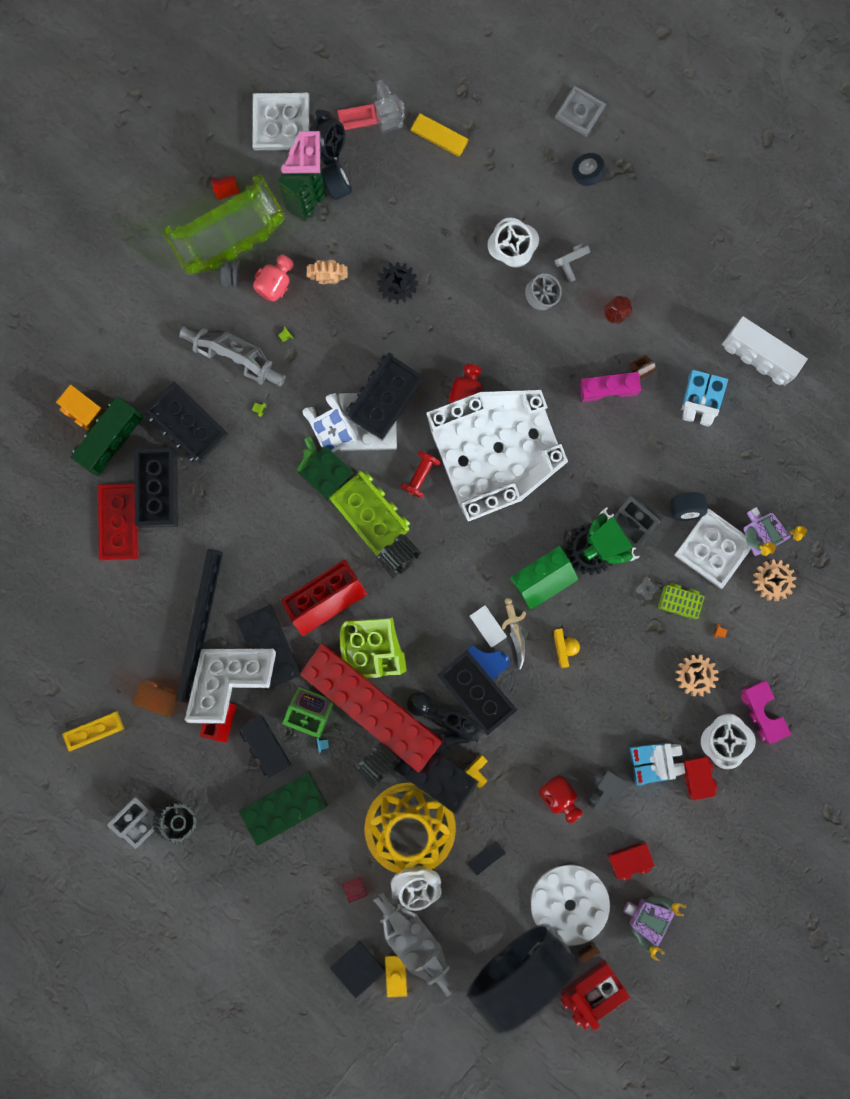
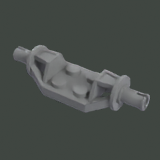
M186 326L180 331V338L193 343V352H199L208 358L213 357L216 353L221 356H227L233 362L245 365L244 376L256 380L259 385H262L265 380L279 387L283 385L286 376L271 369L272 361L266 359L259 347L228 332L208 333L206 328H202L197 333Z
M380 893L378 896L381 900L375 897L373 901L384 913L380 923L383 924L386 942L410 973L426 980L428 985L437 982L446 996L451 995L450 990L454 992L456 986L446 976L450 966L446 964L441 945L417 914L403 908L401 903L393 906L384 893ZM388 920L390 921V923H391V925L393 926L394 930H392V928H391V926H390Z

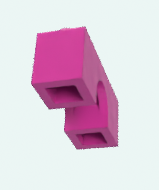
M639 372L581 379L579 383L581 402L597 401L614 395H618L619 398L638 396L641 392Z
M761 680L741 689V699L745 706L748 705L751 711L749 713L750 719L754 724H757L759 729L757 734L762 742L772 744L791 735L784 717L777 716L769 719L764 713L765 704L775 699L767 681Z

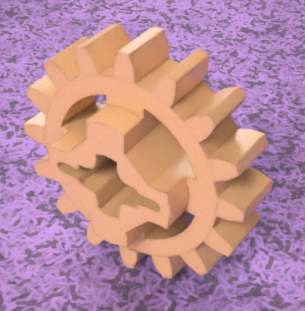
M319 260L307 266V278L311 280L316 279L320 284H336L338 281L348 278L347 266L344 264L339 265L335 260Z
M774 559L770 560V563L767 561L763 562V567H757L759 573L753 574L754 577H757L753 584L758 585L755 591H761L760 597L767 595V601H770L772 598L774 601H779L780 598L782 600L786 599V594L791 595L793 593L790 588L796 587L792 581L797 578L791 576L794 570H788L789 564L783 566L782 560H779L777 563ZM767 571V576L763 578L764 573ZM772 578L777 580L781 579V581H778L777 583L772 581L768 582L767 580H771ZM784 583H786L785 588L782 590L781 587Z
M690 655V660L683 658L684 664L678 663L681 669L675 671V673L679 674V677L675 680L681 681L678 687H685V694L691 691V696H696L698 692L699 696L702 697L704 695L703 691L709 694L711 693L709 688L716 687L713 681L719 680V678L714 677L718 670H713V667L716 665L715 663H708L710 658L706 657L702 660V655H698L697 659L695 655ZM695 662L699 663L695 668L689 666ZM706 670L709 672V678L707 677ZM699 672L698 675L700 676V679H695V675L693 673ZM685 673L687 674L688 678L687 682L685 680ZM700 683L705 685L699 689L694 688Z

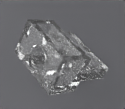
M382 79L375 81L377 100L375 101L376 118L382 134L403 127L405 108L402 100H398L396 94L391 95L389 86H385Z

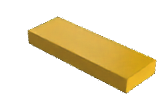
M422 114L418 115L411 128V132L458 157H460L468 143L466 137Z
M118 711L62 733L70 752L124 730V726Z

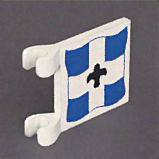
M336 393L326 396V401L333 409L317 417L314 407H307L303 410V414L310 422L321 447L326 445L332 452L357 440L340 405L339 396Z

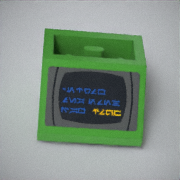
M298 687L282 724L320 738L334 702L327 697Z

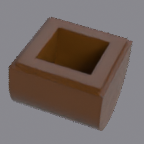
M646 355L629 364L633 373L639 372L640 379L656 371L655 363Z

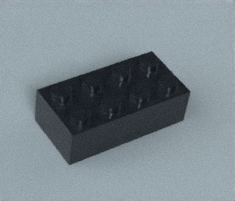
M174 448L134 449L135 526L139 528L178 527L177 451Z
M468 650L437 674L487 736L517 711L515 706Z

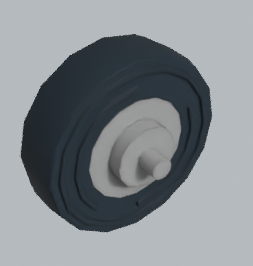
M596 153L581 155L572 166L573 177L582 186L598 183L606 172L604 160Z

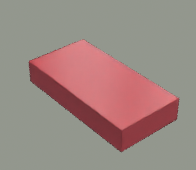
M374 104L337 111L339 122L344 125L345 130L377 124Z

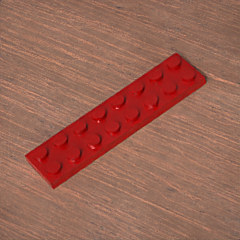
M324 643L320 645L300 673L303 678L418 773L443 742L441 738Z

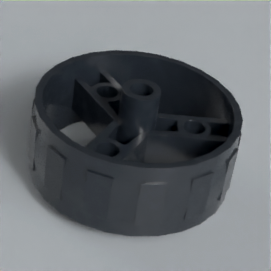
M549 924L535 926L510 942L484 966L471 983L467 997L496 1033L509 1032L533 1018L556 998L574 975L578 966V959Z

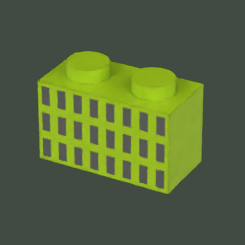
M670 583V586L666 585L663 587L658 609L691 619L699 618L704 601V596L699 595V591L693 589L685 591L681 589L682 586Z

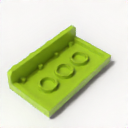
M360 470L355 477L337 490L329 499L378 557L380 555L379 552L386 545L391 546L395 543L394 539L400 534L405 535L410 531L408 527L410 523L403 515L399 517L395 512L398 509L392 501L387 502L384 496L386 494L379 486L375 488L371 483L373 478L367 471L363 473Z

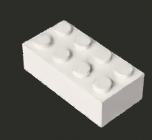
M744 316L735 324L722 343L727 352L735 353L741 357L740 359L744 363L752 364L759 373L767 374L778 385L786 386L796 378L808 358Z

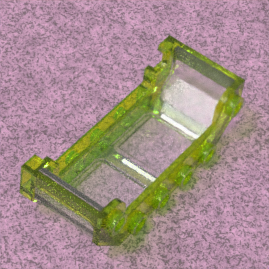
M261 174L252 178L255 184L250 187L247 185L246 191L181 228L178 225L174 231H172L170 226L162 230L163 235L187 275L219 268L223 260H233L238 253L248 251L257 242L267 240L285 220L283 210Z

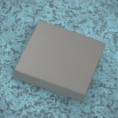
M574 85L555 115V119L587 137L604 110L606 103Z

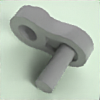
M579 244L573 247V252L554 260L556 267H563L569 283L576 280L569 262L590 253L588 245Z

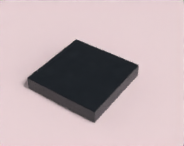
M361 941L357 942L330 967L332 972L355 998L359 997L386 972Z

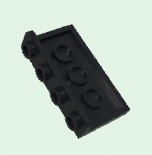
M390 352L386 356L383 355L378 362L380 366L376 372L373 370L367 379L369 381L368 384L360 388L357 393V400L355 403L351 402L346 410L349 420L381 441L385 439L425 379L423 375L393 357V354Z
M175 381L148 408L146 406L143 408L146 412L144 416L151 423L156 421L160 425L158 429L165 436L169 434L173 438L171 442L178 449L181 447L187 452L184 455L191 462L196 460L200 464L229 435Z

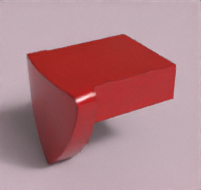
M234 175L219 180L216 177L211 178L214 193L218 200L240 193Z

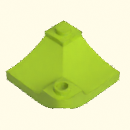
M393 617L350 619L342 624L340 629L341 656L366 678H379L385 675H401L407 671L405 655L398 643Z

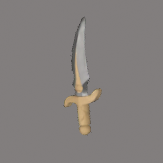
M506 598L505 604L507 605L506 610L509 618L503 622L501 629L504 630L510 624V636L515 646L518 669L520 670L525 658V639L521 632L522 626H520L519 621L524 619L526 612L523 611L519 617H516L512 600Z

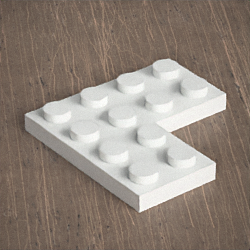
M201 649L185 720L188 723H225L232 687L269 688L276 656L275 650Z

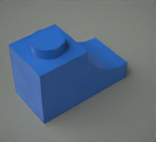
M474 645L468 649L469 653L492 680L510 665L508 663L510 659L504 651L499 652L496 650L494 653H485L478 650Z

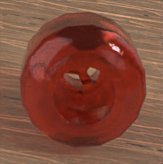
M615 296L605 305V318L610 323L621 324L632 314L631 301L627 297Z

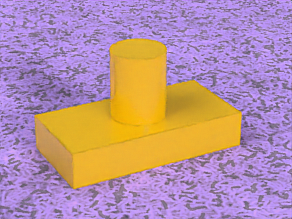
M482 754L464 770L479 781L477 784L479 789L488 781L479 772L488 762Z
M385 955L387 997L407 996L405 965L397 955Z

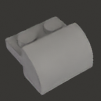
M136 795L107 823V826L117 836L123 837L136 849L154 832L153 828L155 826L152 825L154 823L152 819H154L155 810L146 799Z

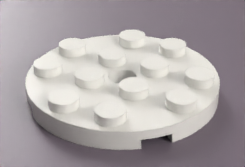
M575 864L556 866L545 872L533 888L531 911L536 925L549 924L569 946L580 945L595 938L605 926L609 916L610 902L607 890L598 876L585 867ZM569 899L575 901V908L572 910L565 908V902Z

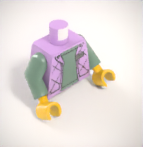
M757 507L747 512L752 523L744 527L746 543L751 546L755 556L759 554L764 556L769 555V553L774 554L776 546L791 538L792 535L796 541H800L806 535L807 529L805 527L797 526L794 530V527L779 521L773 513L762 517Z
M652 896L646 900L641 899L638 906L628 901L623 912L632 916L629 924L632 926L631 932L637 943L651 954L653 959L660 961L656 958L655 953L660 951L664 954V951L655 947V945L659 946L674 914L678 916L684 915L678 911L679 906L686 908V905L683 903L676 904L675 901L664 896Z

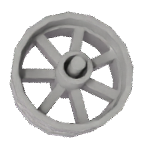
M542 273L529 281L525 289V295L528 303L533 308L547 310L559 302L562 291L559 281L554 276ZM535 280H541V286Z

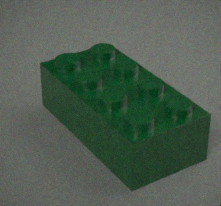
M321 168L320 173H283L277 181L286 210L304 222L314 214L316 205L321 203L326 197Z
M118 396L108 403V409L104 414H100L97 417L94 427L85 433L84 440L80 445L78 444L74 447L70 457L87 471L98 477L144 418L135 408Z
M308 771L238 812L256 846H259L325 809L328 803L311 772Z

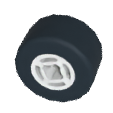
M334 162L321 170L324 183L335 200H339L352 193L351 184L340 163Z
M699 492L679 494L670 501L672 516L676 520H694L705 516L708 512L705 495Z

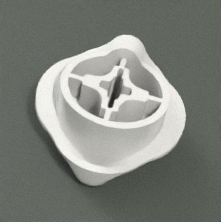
M505 218L496 225L494 232L490 236L488 251L495 259L504 262L508 266L521 267L531 259L539 244V236L533 227L522 223L520 220ZM514 229L521 230L526 236L517 235ZM507 230L508 238L503 240L502 243H498L499 235ZM511 237L515 242L517 241L515 247L510 243ZM524 242H528V249L520 255L519 246L524 244ZM500 249L510 250L513 256L504 254Z
M730 713L724 714L716 718L704 730L701 736V747L704 753L718 767L733 769L739 766L752 753L755 747V736L752 730L739 717ZM724 726L722 737L713 738L716 730ZM731 727L740 733L742 739L734 736ZM724 739L732 740V744L724 743ZM714 744L722 747L725 757L717 752ZM735 745H742L740 753L732 758L731 753H733Z
M423 866L408 867L393 877L391 881L392 899L396 904L401 903L408 910L417 911L425 909L441 896L440 876L435 871Z

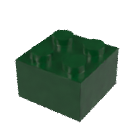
M326 445L298 472L326 500L353 473Z

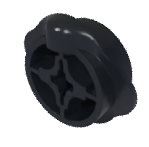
M316 110L314 113V123L310 131L320 132V159L328 166L334 162L339 163V154L345 142L344 125L334 118L329 111Z

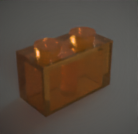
M151 680L140 682L132 704L166 717H172L178 702L176 701V689L167 686L164 689L157 687L158 683Z

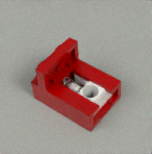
M606 960L600 962L560 992L562 995L560 1001L566 1010L568 1008L571 1009L573 1012L571 1017L576 1025H582L584 1030L591 1026L593 1031L600 1027L598 1021L630 999L629 994ZM604 983H611L609 990L601 989Z

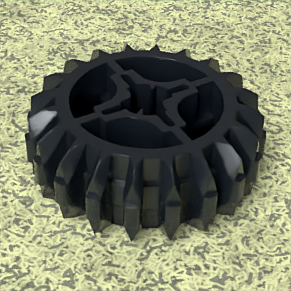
M585 524L582 525L583 531L576 528L575 532L577 535L574 533L570 534V537L574 540L566 541L571 547L565 548V551H571V554L567 555L568 559L572 557L574 559L571 561V564H578L575 570L578 571L582 567V574H585L587 569H589V575L594 574V569L597 574H601L600 567L607 571L606 564L609 566L613 564H609L606 560L599 563L598 555L591 559L593 565L584 563L578 557L584 556L583 550L589 547L590 543L587 539L590 536L589 529H587ZM584 536L585 547L576 551L578 540Z

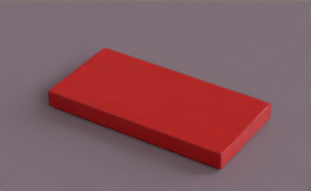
M135 483L98 485L100 561L139 559L138 527L135 526Z

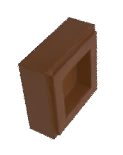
M592 942L580 950L578 955L582 962L586 963L599 954L600 951L595 943Z

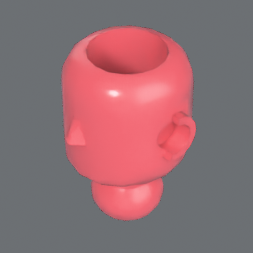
M283 254L278 256L276 265L267 264L263 269L260 268L254 276L256 278L253 283L254 290L271 302L277 301L280 297L282 298L283 294L288 290L287 286L290 279L286 273L293 268L294 262Z

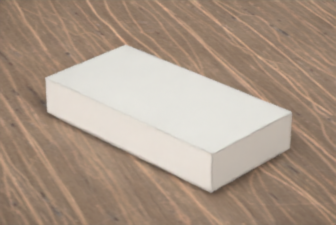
M486 605L469 616L491 648L507 637Z

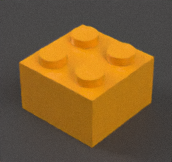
M71 384L56 401L61 406L59 409L61 412L87 431L94 427L97 417L105 412Z

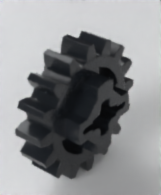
M399 262L396 263V266L389 263V269L383 267L384 274H378L382 280H377V285L380 286L378 291L383 292V299L388 296V301L391 303L394 299L396 304L401 299L406 303V297L412 299L411 292L416 293L417 289L414 286H418V281L415 280L417 275L416 273L412 274V267L406 269L407 264L404 263L403 266H400ZM395 278H396V280H398V282L401 284V285H400V288H399V286H397V284L395 283ZM410 283L409 288L405 291V287Z

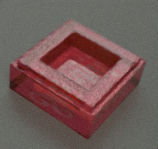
M361 876L342 884L349 903L368 895Z

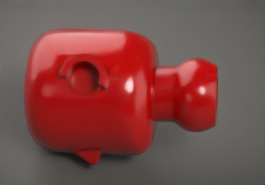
M470 363L464 366V377H458L453 382L449 404L482 392L483 385L477 381L478 376L482 372L480 366Z
M562 775L553 777L539 789L541 799L553 814L563 812L569 824H572L583 815L582 810L574 804L577 800L575 790Z

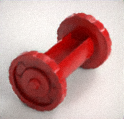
M418 451L417 456L422 460L409 485L402 483L400 488L408 492V494L422 499L424 494L419 489L431 466H439L441 462L430 454Z

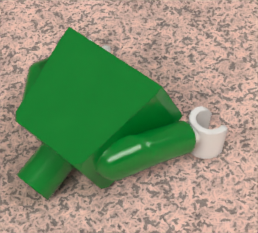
M606 507L592 522L588 531L590 537L587 539L591 546L583 550V554L588 561L598 555L602 562L606 560L609 564H623L638 559L640 556H635L633 553L636 547L633 548L614 519V514L608 515L606 513L608 509Z

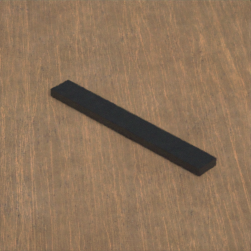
M208 548L176 696V701L189 703L201 649L204 647L223 552Z

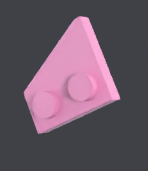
M319 131L299 132L295 145L290 149L289 156L281 167L282 173H320Z

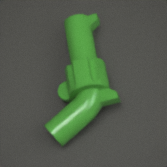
M311 437L304 439L308 449L303 450L304 458L296 469L298 472L318 452Z

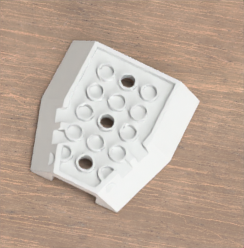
M541 390L480 392L426 413L435 444L458 504L467 521L522 501L568 462L562 444L558 445L545 411L548 407ZM532 428L538 431L536 439H531L528 435L529 430ZM496 442H500L503 445L501 453H496L493 449V445ZM460 456H466L468 459V464L465 467L458 464Z

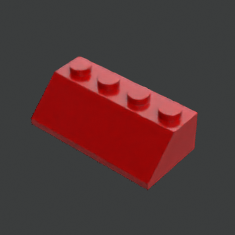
M346 559L283 598L281 602L292 623L301 635L304 636L368 594Z

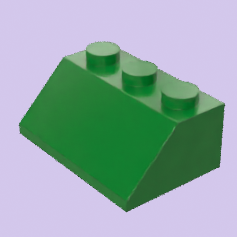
M560 546L509 578L530 610L579 580L571 562Z

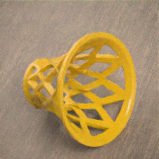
M412 782L393 785L380 793L371 804L365 819V839L371 854L383 867L398 874L408 867L416 866L418 863L424 864L423 867L430 870L437 867L449 854L456 834L453 812L436 800L426 803L422 793L428 794ZM407 791L402 799L393 796L396 793ZM413 796L416 797L419 803L415 807H411L407 803ZM389 803L397 805L393 813H388ZM381 805V815L374 817ZM402 805L407 808L404 812H400ZM424 808V815L420 814L418 810ZM429 809H437L436 819L430 818ZM444 813L447 819L448 827L441 823ZM386 818H390L388 824L386 822ZM403 818H415L425 825L428 831V843L424 849H421V852L415 855H408V853L403 855L394 849L389 835L391 828L397 821ZM381 822L383 826L382 833L376 827ZM432 823L436 824L434 830H432ZM440 830L444 835L439 840H436V835ZM373 835L378 839L376 845L373 839ZM445 844L442 851L439 853L438 848ZM383 846L389 850V853L383 852ZM431 853V858H424L426 854Z

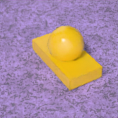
M556 629L553 631L559 667L566 668L569 667L567 656L576 655L580 650V644L573 637L564 639L563 630Z

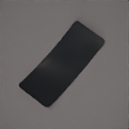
M495 841L468 862V865L476 875H479L492 863L505 855L506 852Z

